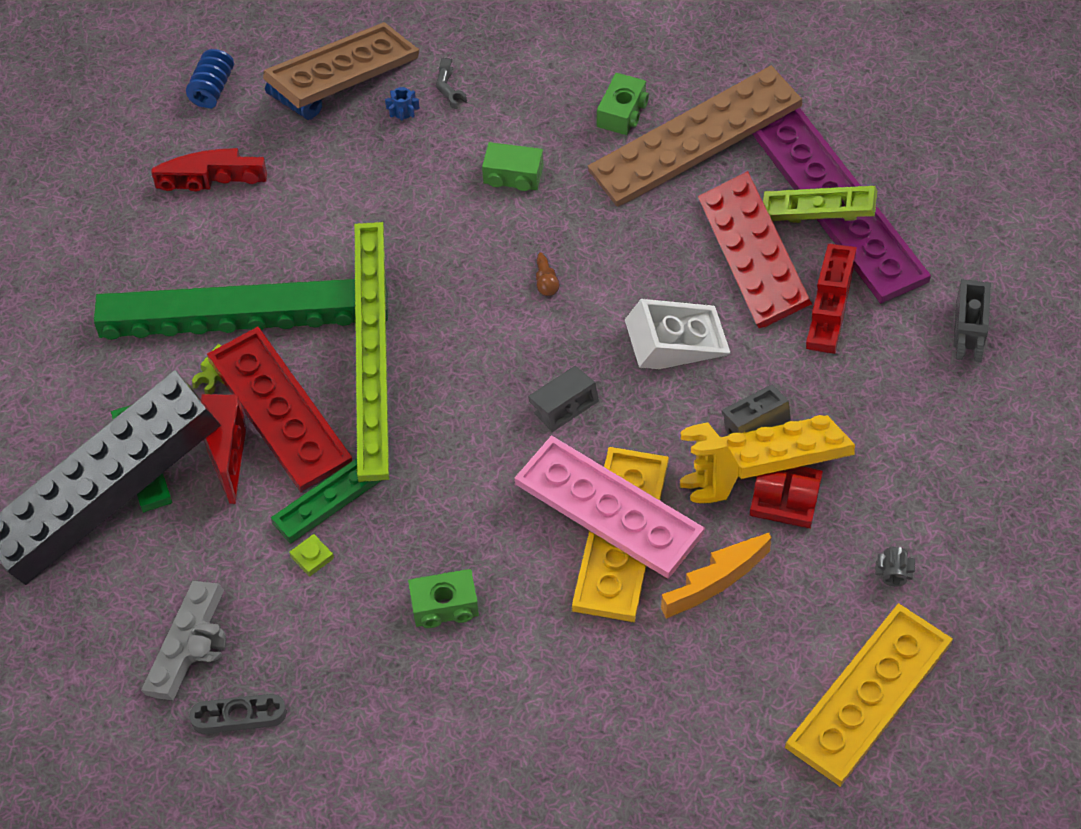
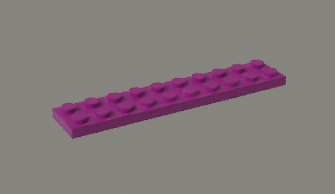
M800 108L752 134L794 190L861 186ZM877 206L875 216L856 217V220L845 221L844 218L817 219L836 245L857 247L854 270L880 304L930 282L931 274Z

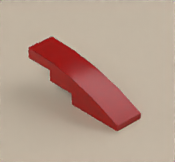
M828 244L817 284V295L812 310V322L806 341V349L832 354L836 353L857 247Z

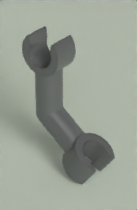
M441 58L436 88L449 99L452 108L458 109L457 102L454 100L462 99L467 103L466 94L460 90L455 91L447 84L453 67H451L452 59Z

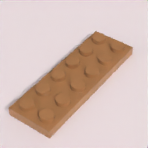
M383 22L265 69L263 79L297 108H301L418 58L419 49Z

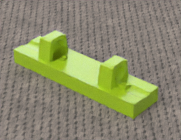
M876 186L764 191L763 203L772 221L788 220L791 223H801L803 219L844 218L845 221L856 220V217L875 216L878 191Z

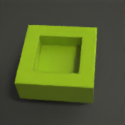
M315 534L289 552L290 557L309 577L334 559L333 553Z

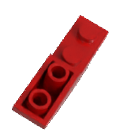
M238 148L206 150L187 154L153 167L151 171L156 189L172 191L174 189H189L195 192L201 189L210 190L212 181L223 184L230 181L255 184L257 182H266L267 180L264 157H240Z

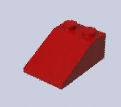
M202 394V402L221 424L219 428L203 441L229 504H236L247 429L239 396Z

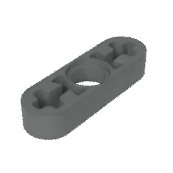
M263 694L202 701L192 707L189 718L195 731L201 734L277 726L284 721L287 710L284 700L279 695ZM274 704L277 710H274L273 716H268L266 712L268 705ZM256 705L258 718H254L252 706ZM236 708L247 710L246 717L241 721H233L229 718L230 713ZM220 709H223V710H222V714H223V718H224V720H225L224 722H220V719H219V716H220L219 710H220ZM203 712H209L212 717L208 718V723H202L199 718L203 716Z

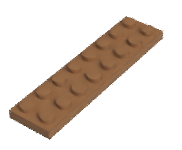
M770 65L588 165V171L617 207L800 108L802 106V98Z

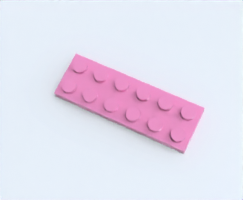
M552 435L515 477V485L667 579L671 577L704 535L705 528Z

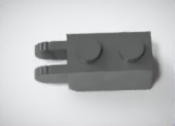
M961 279L956 299L953 347H956L957 360H963L966 349H974V362H982L989 328L991 282Z

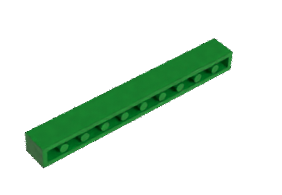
M385 277L386 321H388V291ZM355 279L96 294L94 324L99 338L110 340L121 336L144 338L155 334L174 336L177 333L189 332L198 335L204 334L207 331L231 333L239 329L252 330L256 327L263 330L264 328L273 327L291 329L293 326L307 325L317 328L324 324L347 326L351 323H356Z

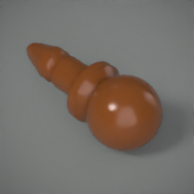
M539 252L537 256L539 271L536 273L537 289L544 296H552L559 290V280L556 277L555 270L549 267L546 256Z

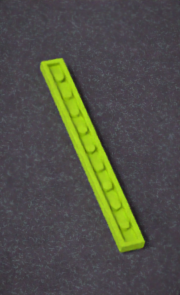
M383 222L354 224L357 477L359 482L389 480L384 224Z

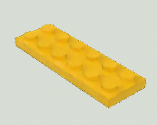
M608 447L604 467L661 501L669 457ZM589 531L572 602V612L635 623L647 566Z
M898 603L788 739L785 748L841 787L948 650L953 638Z

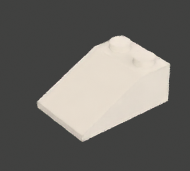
M640 299L625 318L639 368L663 369L731 354L715 306Z

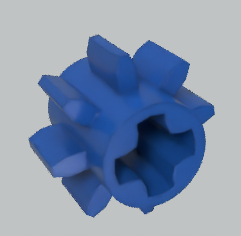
M405 87L391 90V98L385 99L386 109L389 110L390 117L395 116L401 121L409 117L414 118V110L420 109L419 99L416 98L415 91H410Z

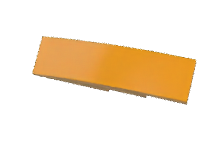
M770 533L711 552L709 566L686 573V586L662 594L661 609L665 618L667 619L703 603L746 575L770 552L772 539Z

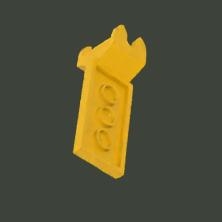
M818 415L811 419L797 422L789 421L773 427H760L757 430L744 433H731L725 437H720L708 422L693 425L681 431V440L696 441L691 446V453L696 455V460H694L696 472L680 479V488H703L694 491L690 495V500L695 503H713L727 500L738 476L744 479L851 456L855 454V444L828 415Z

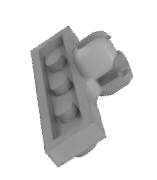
M192 581L141 689L146 696L174 700L185 674L193 662H214L221 658V652H210L211 648L224 650L226 647L225 632L218 624L210 623L224 592L220 584Z

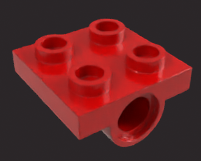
M800 466L758 475L749 516L811 529L823 471Z

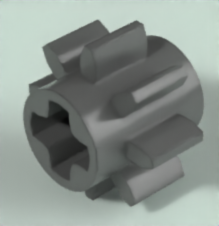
M889 547L884 550V554H878L875 575H883V582L886 585L898 587L906 584L907 579H913L915 558H908V552L905 549Z

